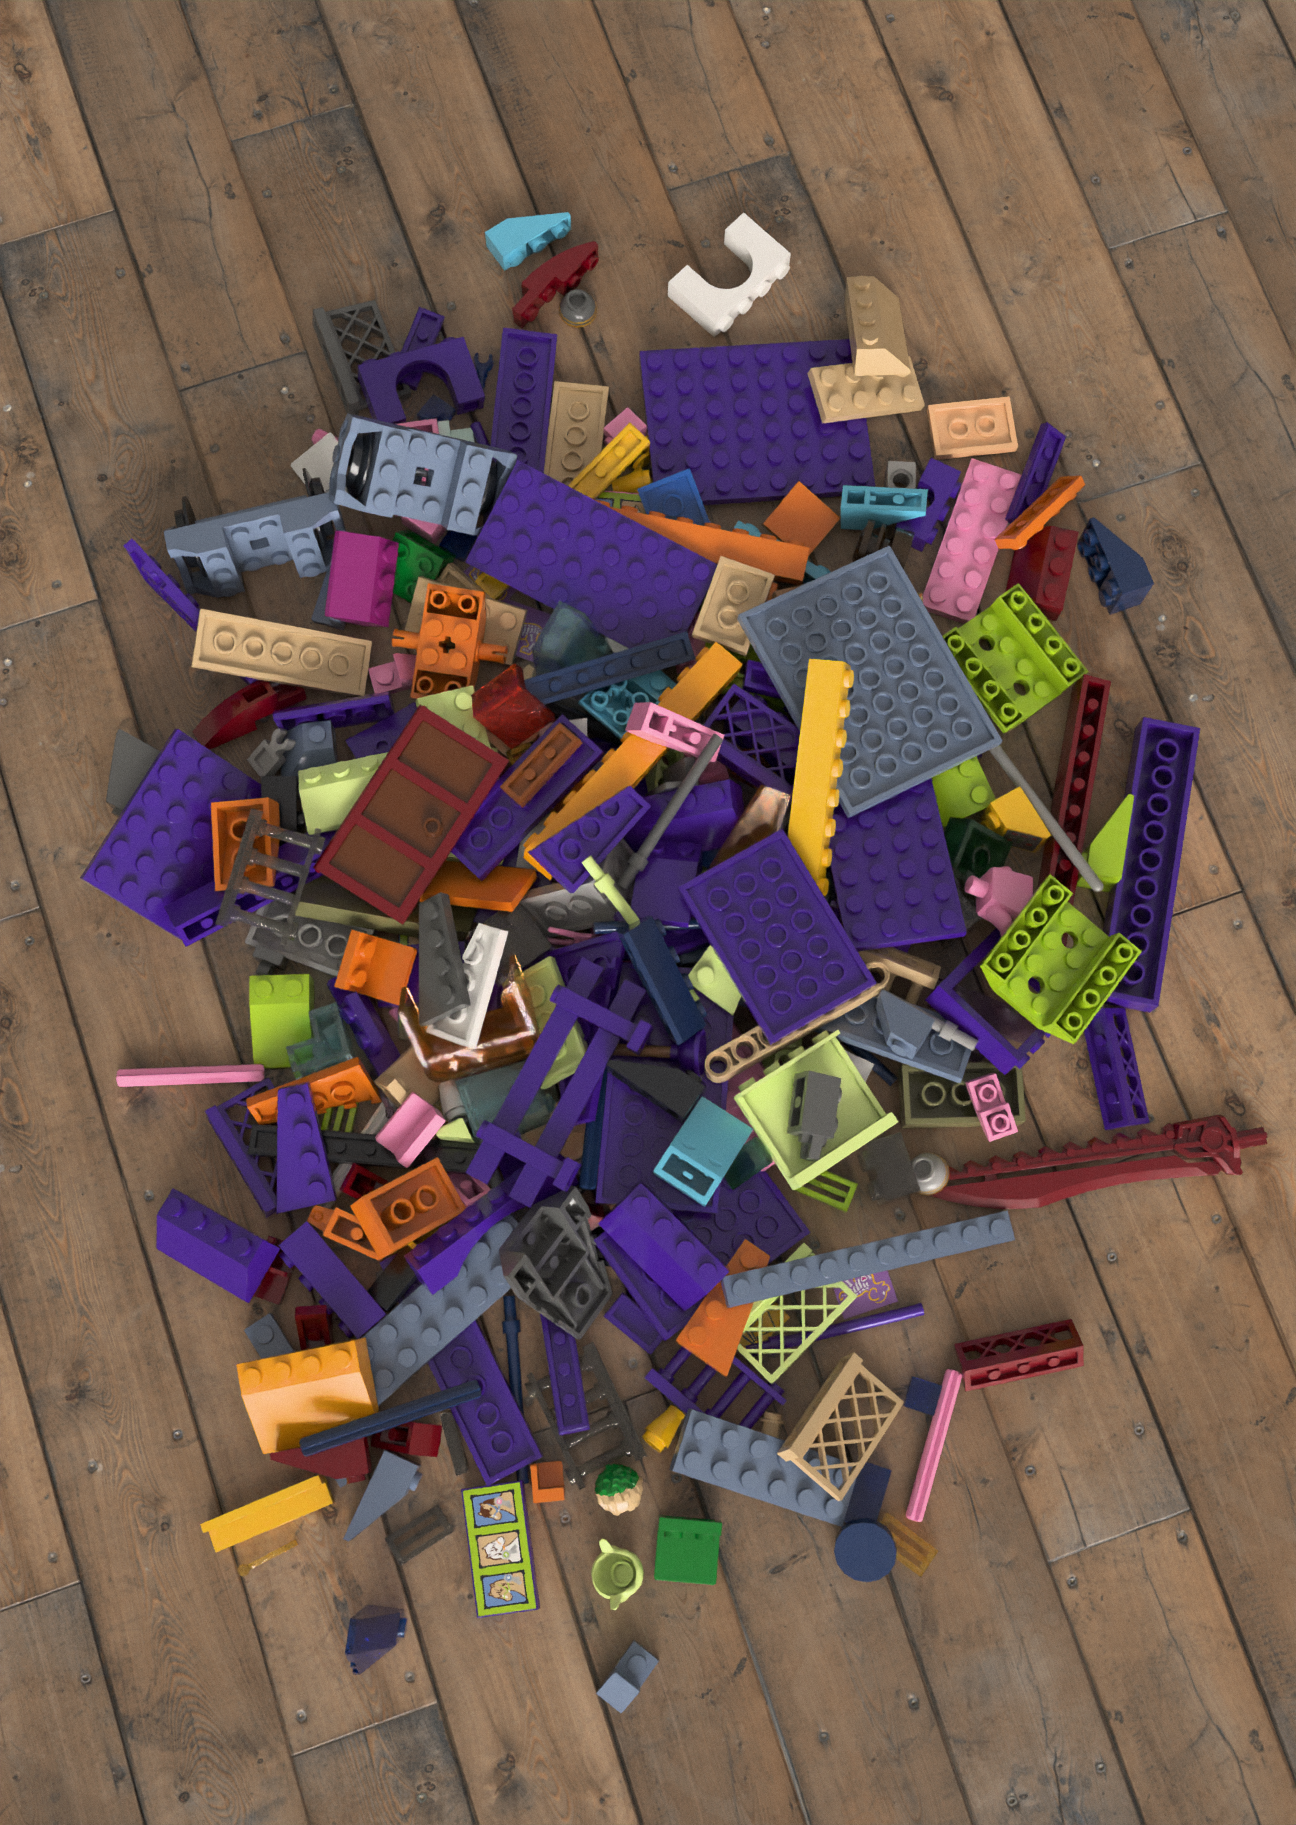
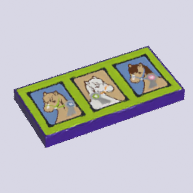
M524 1480L461 1489L477 1618L540 1609Z

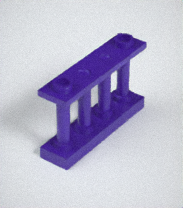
M684 1347L678 1350L664 1369L660 1368L656 1372L652 1368L644 1377L686 1414L688 1408L719 1419H721L720 1417L747 1383L752 1380L765 1392L739 1423L740 1426L749 1429L755 1425L774 1400L780 1405H784L787 1401L782 1397L785 1391L775 1382L772 1385L769 1382H764L734 1356L732 1364L741 1372L715 1405L703 1412L695 1405L699 1400L696 1397L717 1371L707 1364L687 1389L684 1387L681 1392L672 1385V1382L675 1380L673 1376L692 1354Z

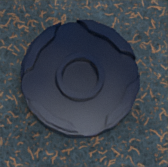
M860 1518L850 1524L847 1523L836 1536L834 1554L838 1566L844 1574L854 1580L862 1582L880 1580L889 1574L895 1565L897 1546L891 1535L892 1533L887 1526L873 1519Z

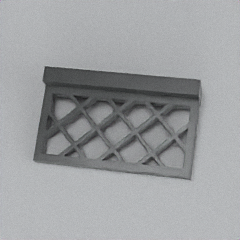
M375 300L326 312L323 307L313 309V328L345 411L349 414L359 415V410L368 408L366 399L363 400L360 394L362 388L358 375L351 371L354 362L361 365L366 361L358 356L362 348L364 347L375 352L376 354L373 359L377 360L380 355L386 358L395 352ZM370 310L374 316L371 324L358 318L360 313ZM343 318L349 321L346 329L342 330L334 326L332 320ZM354 324L367 330L362 339L349 333ZM371 332L382 337L383 342L380 347L367 342ZM345 339L358 344L354 354L342 348ZM402 383V390L397 391L399 400L411 397L409 385Z

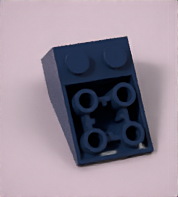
M1090 518L1078 540L1077 547L1081 557H1085L1089 566L1088 574L1091 581L1096 582L1099 589L1098 596L1101 605L1107 608L1109 615L1140 605L1154 585L1143 557L1096 518Z

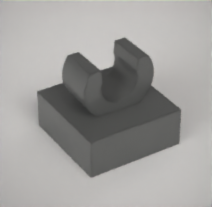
M256 945L252 955L260 962L256 970L258 975H273L275 968L285 971L289 962L285 955Z

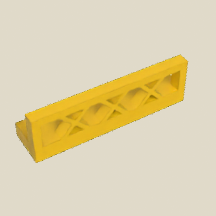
M319 1474L200 1525L203 1533L209 1532L215 1552H218L335 1502L326 1477Z

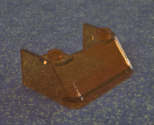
M516 955L509 956V984L501 992L503 1007L486 1012L476 1049L468 1048L427 1033L428 1026L419 1025V1010L408 987L401 988L398 1014L421 1066L430 1080L445 1082L528 1058L540 1034L531 992Z

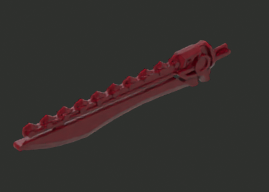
M1219 1114L1176 1122L1173 1125L1168 1123L1161 1128L1160 1135L1143 1128L1137 1132L1136 1139H1132L1119 1132L1112 1137L1111 1144L1093 1137L1087 1141L1086 1148L1068 1142L1062 1146L1061 1153L1044 1146L1038 1150L1036 1158L1019 1151L1013 1155L1012 1162H1008L995 1155L988 1160L987 1167L970 1160L963 1165L964 1167L961 1172L949 1166L950 1176L948 1181L984 1176L983 1182L946 1186L940 1192L930 1196L974 1207L1027 1209L1040 1208L1068 1197L1119 1184L1158 1179L1215 1176L1221 1170L1226 1175L1240 1176L1243 1173L1240 1168L1242 1163L1240 1149L1266 1145V1138L1268 1137L1263 1127L1236 1132V1129L1231 1127L1227 1119ZM1169 1150L1176 1154L1005 1179H997L996 1174ZM1208 1158L1210 1161L1187 1163L1182 1159Z

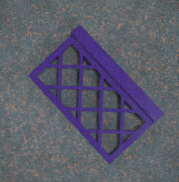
M733 684L703 725L710 728L715 720L727 719L730 733L723 734V742L716 760L770 798L790 807L793 786L785 781L783 771L795 769L796 764L782 766L779 751L795 748L796 754H798L800 731L798 727ZM734 694L745 701V711L730 713L728 702ZM725 707L726 713L720 714ZM763 713L769 718L770 727L754 729L752 715ZM747 716L750 730L734 732L731 718ZM788 730L791 732L794 744L778 746L776 731ZM771 732L774 747L758 749L755 734ZM751 735L754 750L741 751L738 749L735 738ZM775 752L778 767L766 768L761 765L759 754ZM755 755L756 760H754L750 756Z
M269 1077L216 1107L214 1105L205 1110L207 1120L266 1218L277 1212V1197L273 1192L275 1179H277V1161L273 1173L260 1170L258 1167L259 1156H256L254 1160L248 1154L249 1146L245 1145L242 1140L245 1129H252V1125L247 1124L250 1115L249 1109L247 1108L243 1123L230 1120L226 1110L234 1105L247 1107V1102L243 1100L254 1096L255 1093L266 1087L268 1090L275 1088ZM235 1126L242 1127L240 1135ZM264 1176L272 1178L270 1185Z

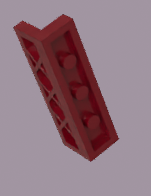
M1072 1319L954 1344V1350L961 1366L962 1384L965 1392L1084 1366V1345ZM1068 1331L1071 1339L1059 1340L1053 1336L1055 1333ZM1031 1338L1041 1341L1038 1346L1033 1347L1023 1344L1026 1339ZM1003 1344L1012 1347L1006 1353L994 1350L996 1346ZM977 1351L982 1355L978 1359L967 1361L964 1353Z

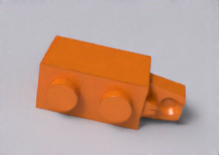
M314 1205L307 1222L324 1232L323 1236L380 1262L383 1261L384 1258L379 1260L356 1216L337 1207L335 1210Z

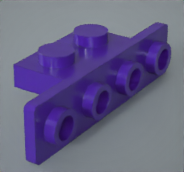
M337 977L328 980L327 986L341 1010L344 1021L351 1027L358 1046L365 1052L379 1077L401 1055L368 996L356 991L352 992L334 987Z

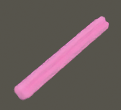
M262 1064L119 1069L116 1081L120 1087L261 1082L265 1079V1068Z
M947 1369L944 1374L906 1511V1517L916 1522H921L924 1517L962 1379V1373L952 1369Z

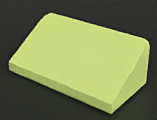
M463 1118L442 1126L436 1132L440 1140L475 1143Z

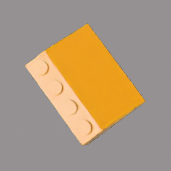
M366 1337L236 1364L241 1395L263 1454L300 1447L301 1438L379 1412Z

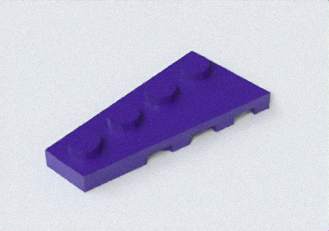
M310 1082L279 1088L277 1116V1214L336 1201L337 1194Z

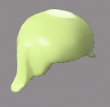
M602 1538L599 1541L602 1553L596 1557L591 1570L592 1582L596 1591L601 1596L610 1599V1609L616 1610L620 1603L625 1602L640 1588L644 1571L642 1563L635 1553L615 1545H610L606 1539Z

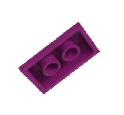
M335 531L325 616L363 627H389L399 543L377 536Z

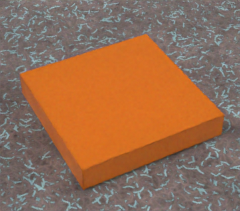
M798 481L762 523V526L777 537L780 542L788 543V540L804 542L805 547H810L809 556L840 520V517Z

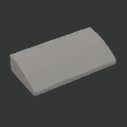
M284 895L257 910L245 943L254 947L258 945L286 956V959L337 977L351 929L377 936L378 931L296 916L294 898Z

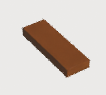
M559 722L506 779L500 788L523 808L582 745V741Z

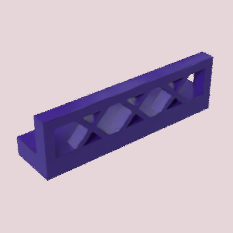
M1102 1008L1087 1026L1084 1034L1104 1129L1114 1130L1126 1126L1149 1124L1150 1121L1125 1008ZM1113 1016H1116L1118 1029L1115 1026ZM1120 1046L1123 1049L1124 1057L1121 1055ZM1126 1075L1129 1077L1130 1086L1127 1083ZM1132 1105L1136 1108L1137 1118L1134 1116Z

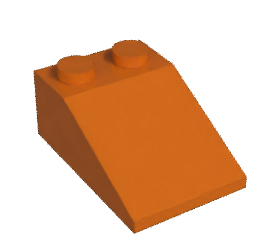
M269 797L211 803L215 891L275 886L280 841L279 803Z
M438 1157L362 1196L350 1205L379 1260L454 1219L466 1209Z

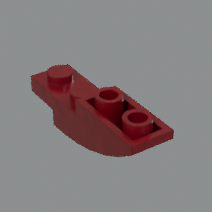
M592 241L567 249L534 270L521 283L522 298L512 308L514 323L523 328L528 321L532 322L535 320L539 309L545 302L549 303L552 301L556 291L564 296L571 289H576L583 275L588 270L592 271L599 261L598 244Z
M264 680L255 681L216 706L192 731L193 736L198 743L207 749L216 748L219 745L257 730L256 720L273 714L275 710H281L306 700L305 690L302 687L281 683L269 684L268 681Z

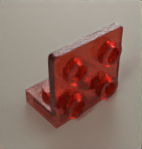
M516 663L471 695L473 717L511 749H514L555 720V714L525 688L523 669Z

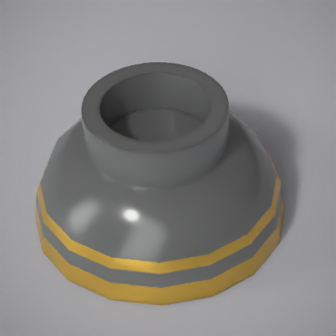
M574 289L566 293L559 304L560 318L571 327H585L591 324L597 314V304L593 296L581 289Z

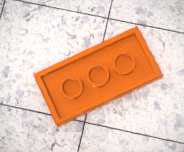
M445 861L419 902H423L441 892L449 894L450 904L453 906L513 912L537 879L536 870L496 866L481 881L462 862Z

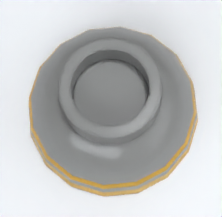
M929 1152L914 1157L907 1169V1179L912 1189L923 1195H933L943 1190L950 1176L949 1166L946 1161L939 1155Z

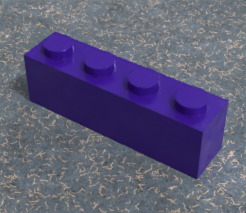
M307 1221L278 1245L283 1250L279 1254L280 1258L290 1269L295 1265L300 1270L302 1275L298 1279L309 1292L314 1288L322 1296L318 1301L319 1304L327 1305L329 1315L335 1312L342 1321L338 1326L349 1339L353 1335L357 1339L361 1338L386 1316L382 1308Z

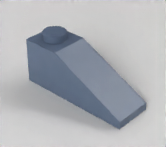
M384 1450L343 1539L348 1542L351 1541L405 1497L409 1490L415 1491L423 1475L418 1472L421 1464L391 1450Z

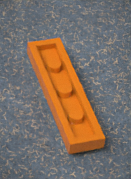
M1062 476L1057 479L994 539L998 549L1018 550L1024 547L1030 537L1044 528V524L1051 517L1059 514L1060 509L1077 496L1076 493L1085 486L1082 476Z

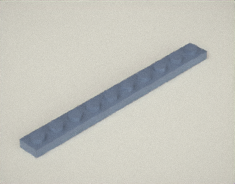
M1007 1210L725 1276L721 1280V1286L726 1307L731 1308L1013 1241L1015 1237Z

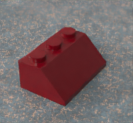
M1045 526L1041 531L1030 537L1024 547L1013 552L1005 592L1019 583L1048 620L1057 621L1064 607L1079 532L1056 526Z

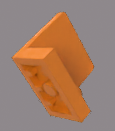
M351 929L334 987L352 992L356 991L357 993L385 1002L401 1005L417 949Z

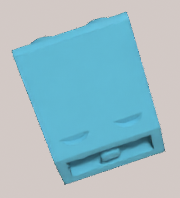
M659 670L589 691L578 704L621 740L622 736L627 732L625 729L634 703L652 702L658 705L660 703L658 698L667 687L673 689L677 684Z
M702 1096L657 1164L653 1174L705 1207L750 1136L753 1128Z

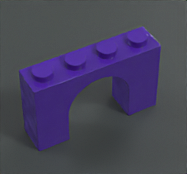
M449 337L438 344L431 346L423 344L409 352H394L386 358L379 360L368 359L361 365H358V380L372 419L393 424L406 423V416L396 388L404 377L420 371L431 373L445 383L457 415L484 407L485 394L464 337Z

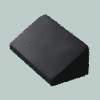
M409 1245L404 1246L367 1290L386 1311L393 1309L417 1279L404 1255L412 1250Z

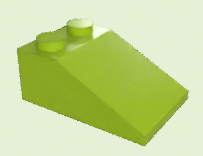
M977 756L931 778L943 828L986 809L992 801L996 800Z
M1132 794L1126 796L1084 852H1082L1086 862L1103 883V892H1109L1122 879L1134 795ZM1079 872L1077 887L1091 889Z
M310 974L250 976L249 1008L254 1064H262L265 1069L314 1067V979Z

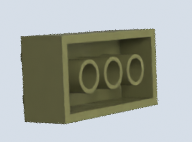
M991 1062L967 1063L962 1081L957 1083L909 1065H901L898 1069L901 1129L982 1127L965 1082L990 1073H996L1005 1102L1009 1103L1016 1126L1021 1125L1026 1121L1022 1067L1019 1069L1017 1066H1014L1004 1075Z

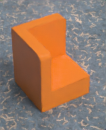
M562 1461L531 1463L533 1503L565 1500Z

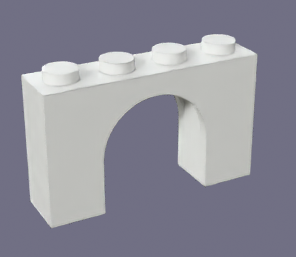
M742 213L725 229L724 245L748 266L751 275L746 282L732 289H720L710 285L688 265L668 282V297L713 337H716L721 331H727L740 313L742 315L745 314L752 306L753 301L758 296L763 297L771 288V284L776 279L781 280L785 277L790 269L791 253L745 213Z

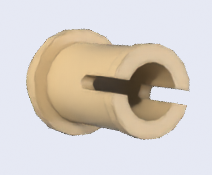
M765 1411L764 1416L760 1417V1421H763L761 1433L779 1438L781 1424H784L782 1414Z

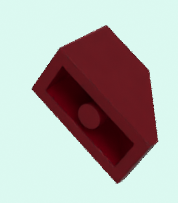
M413 1420L372 1434L371 1446L410 1455L438 1457L443 1426Z

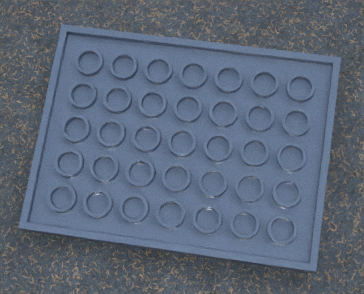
M890 545L738 615V622L799 731L801 729L809 659L844 661L851 665V670L854 672V681L852 687L848 688L847 700H850V713L848 718L844 720V730L847 732L845 747H841L840 759L843 761V771L841 777L837 778L836 789L839 790V803L848 818L1000 745L1003 741Z

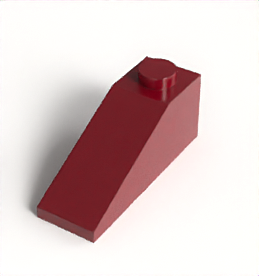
M367 1436L308 1457H304L300 1447L270 1453V1460L334 1479L346 1478L347 1484L366 1480L365 1474L373 1472Z

